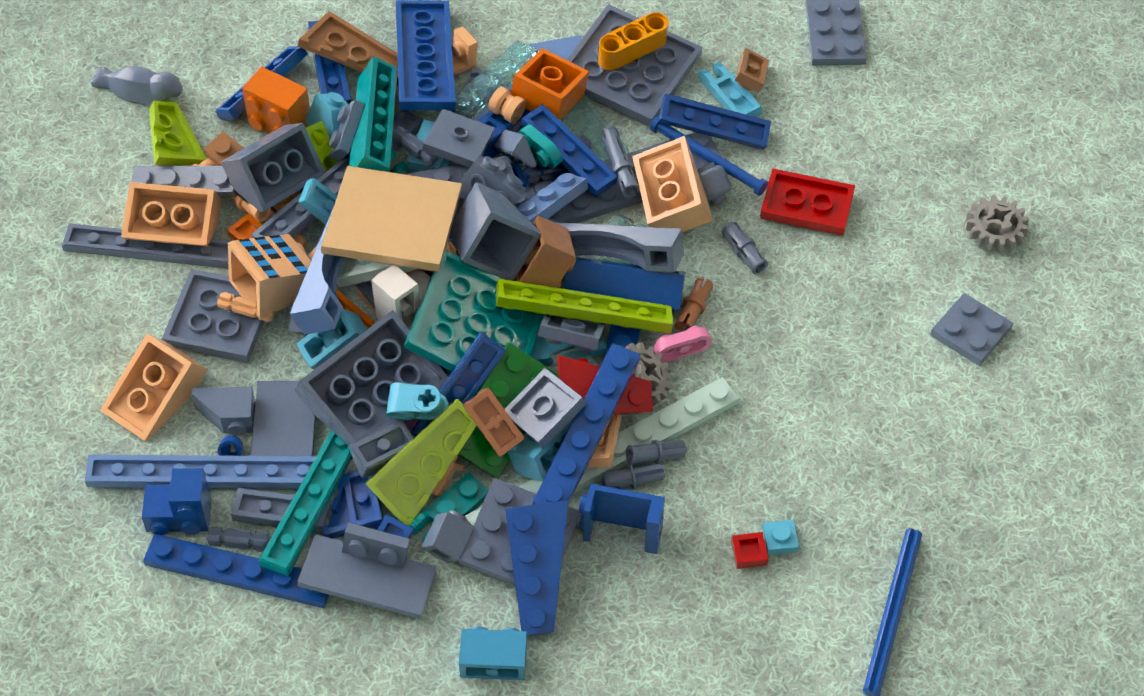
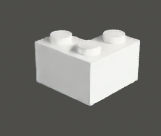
M392 265L385 271L379 272L371 280L376 318L380 320L394 310L410 330L431 277L422 269H417L407 275L396 265Z

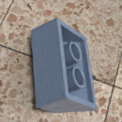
M304 123L283 125L221 162L232 188L260 212L266 211L302 189L307 180L312 178L317 180L325 174Z

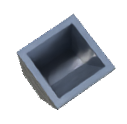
M476 182L453 221L450 236L462 262L502 279L514 281L541 236V232L502 193Z

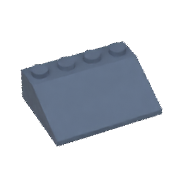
M394 310L299 381L294 390L312 413L348 446L400 421L386 415L390 385L392 383L432 385L439 390L449 377L438 364L403 347L410 330Z

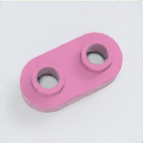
M693 326L680 333L661 336L653 346V352L655 355L661 353L660 361L666 363L706 350L711 345L712 338L706 328Z

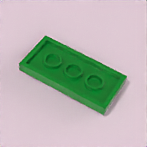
M510 342L506 343V352L478 390L480 392L484 388H490L504 409L544 368L558 378L556 372ZM477 426L458 453V456L497 479L510 459L508 452L499 457ZM517 427L521 434L524 435L525 432H523L519 427Z

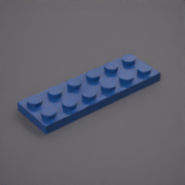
M396 0L399 110L441 111L445 109L455 111L456 99L449 1Z

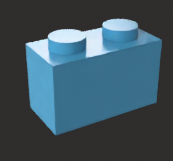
M479 626L462 629L459 655L460 678L525 680L527 631H520L516 628L488 630Z

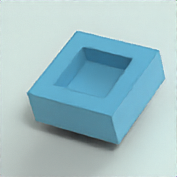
M794 520L762 524L768 555L798 552L799 545Z

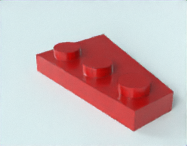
M558 355V379L584 399L600 366ZM632 376L613 415L652 413L651 381Z

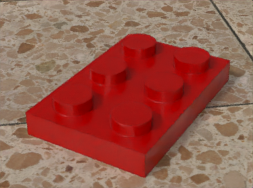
M772 168L760 218L844 236L855 185Z

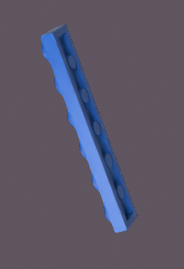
M612 343L584 398L587 404L576 414L532 502L533 505L568 500L569 504L640 361V354Z
M155 533L143 559L145 566L320 608H325L329 597L328 594L297 585L302 568L293 567L289 576L260 566V558Z

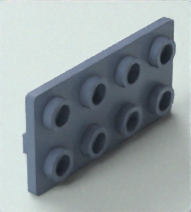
M348 523L344 542L321 535L314 536L297 585L302 588L419 619L423 614L436 567L406 559L410 539Z

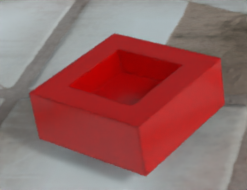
M763 532L732 535L731 544L736 569L768 565V554Z

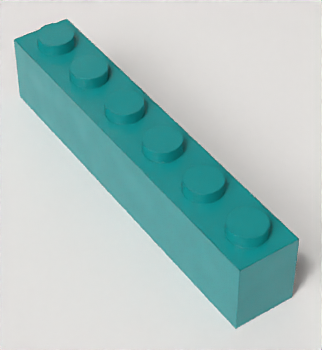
M375 56L372 57L357 80L356 100L365 105L351 145L349 166L388 172L391 160L397 67Z

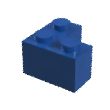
M172 468L170 485H145L142 520L146 532L165 535L168 532H183L188 535H196L200 531L209 530L212 498L204 468Z

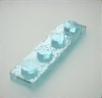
M517 40L455 95V111H448L470 119L474 118L489 104L492 95L499 87L507 88L513 82L514 75L538 50Z

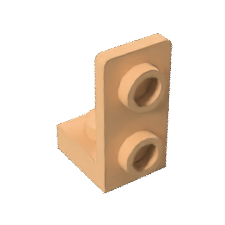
M464 27L454 30L452 43L454 76L472 69L474 66L476 67L478 42Z

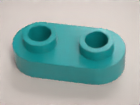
M528 124L518 132L525 136L531 152L542 166L555 168L563 161L562 154L556 145L532 125Z

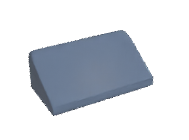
M504 130L493 146L495 147L494 149L504 156L508 155L509 159L514 163L518 162V164L535 167L536 161L525 136L520 133Z
M400 420L349 445V450L362 479L377 473L414 437L403 420Z

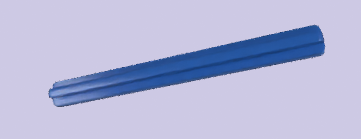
M908 528L905 531L863 687V693L867 696H880L922 538V533L919 530Z

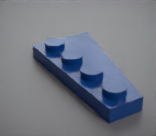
M568 500L505 508L521 631H527V636L554 632Z

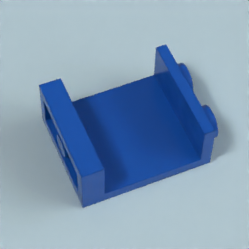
M590 484L588 495L581 496L579 513H581L579 529L584 530L583 541L590 542L594 521L646 530L645 552L657 554L663 529L665 497Z

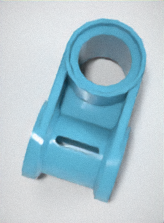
M400 382L392 383L390 385L386 415L398 420H434L449 406V402L435 386L413 385Z

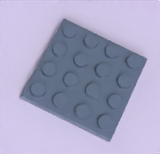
M608 4L567 60L589 71L585 96L650 126L654 118L660 114L663 96L666 93L671 95L675 93L701 56L703 47L668 31L667 41L663 47L618 69H603L598 64L599 41L601 37L639 19Z

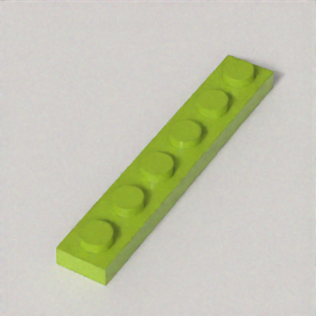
M499 278L497 280L496 306L530 311L537 314L562 316L568 319H581L594 323L613 324L625 328L632 327L652 332L671 333L673 327L672 307L668 305Z

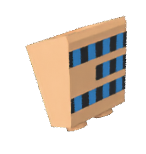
M290 234L238 239L228 242L229 282L241 297L257 302V307H253V310L260 320L268 315L269 310L273 309L275 313L290 306L291 302H295L311 263L301 243H296Z

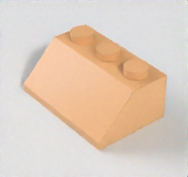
M130 182L121 238L207 247L218 226L221 198L212 189Z

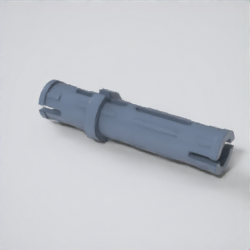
M614 126L605 127L603 129L604 132H601L600 136L612 163V171L618 176L617 180L623 196L626 198L634 197L637 195V192H640L634 175V165L628 160L617 128Z

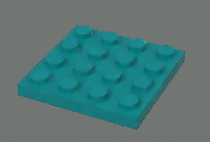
M445 250L440 271H433L403 347L450 371L455 369L480 331L503 347H505L506 343L510 342L530 355L544 314L496 306V284L499 277L464 263L459 256Z

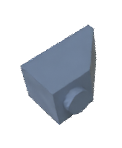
M252 386L191 389L195 409L220 431L235 436L253 432L256 401Z

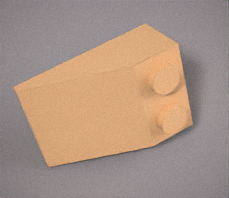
M685 136L632 156L647 223L650 227L676 228L685 232L713 221L708 200Z
M146 334L100 411L144 441H148L192 396L191 389L197 388L208 369L166 341Z

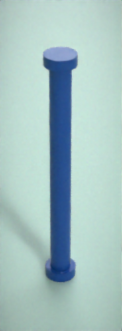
M659 116L655 117L650 125L652 132H659L671 140L685 136L692 153L709 163L714 162L715 166H723L727 174L754 189L756 195L761 196L766 190L768 181L765 179L759 180L673 127L658 123Z

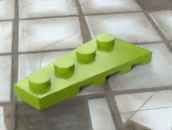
M458 399L449 405L365 483L398 520L407 526H410L411 522L425 505L430 494L447 472L455 456L458 455L477 426Z

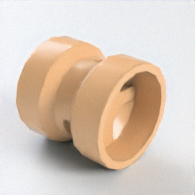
M501 86L492 95L488 104V110L496 115H503L504 120L514 124L522 116L527 102L520 96L514 97L511 95L510 90Z

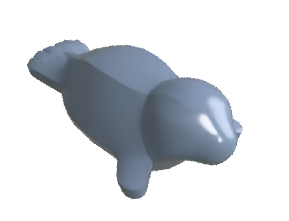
M139 66L124 67L116 72H112L106 67H100L91 82V85L95 88L110 89L121 99L143 104L149 108L153 101H164L177 97L183 91L179 78L170 72L156 73Z

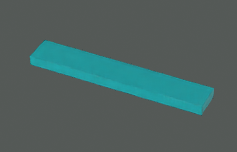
M332 430L259 559L260 566L289 576L353 458L349 446Z

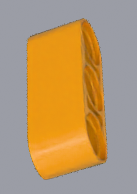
M653 12L602 36L599 41V66L606 70H615L663 47L667 41L669 25L667 16L659 12Z

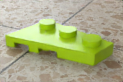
M153 101L149 108L154 165L191 166L205 161L207 158L178 103Z

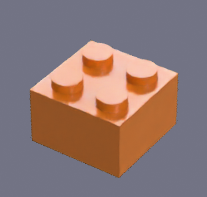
M541 48L514 75L511 95L514 97L520 96L527 102L525 109L531 112L544 104L561 121L584 97L589 71Z
M262 66L242 87L248 123L255 130H263L270 134L283 125L304 123L305 126L307 124L305 119L309 112L310 104L306 87Z

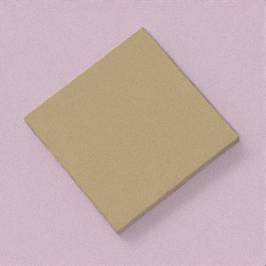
M347 166L321 244V254L439 272L461 195L462 183Z

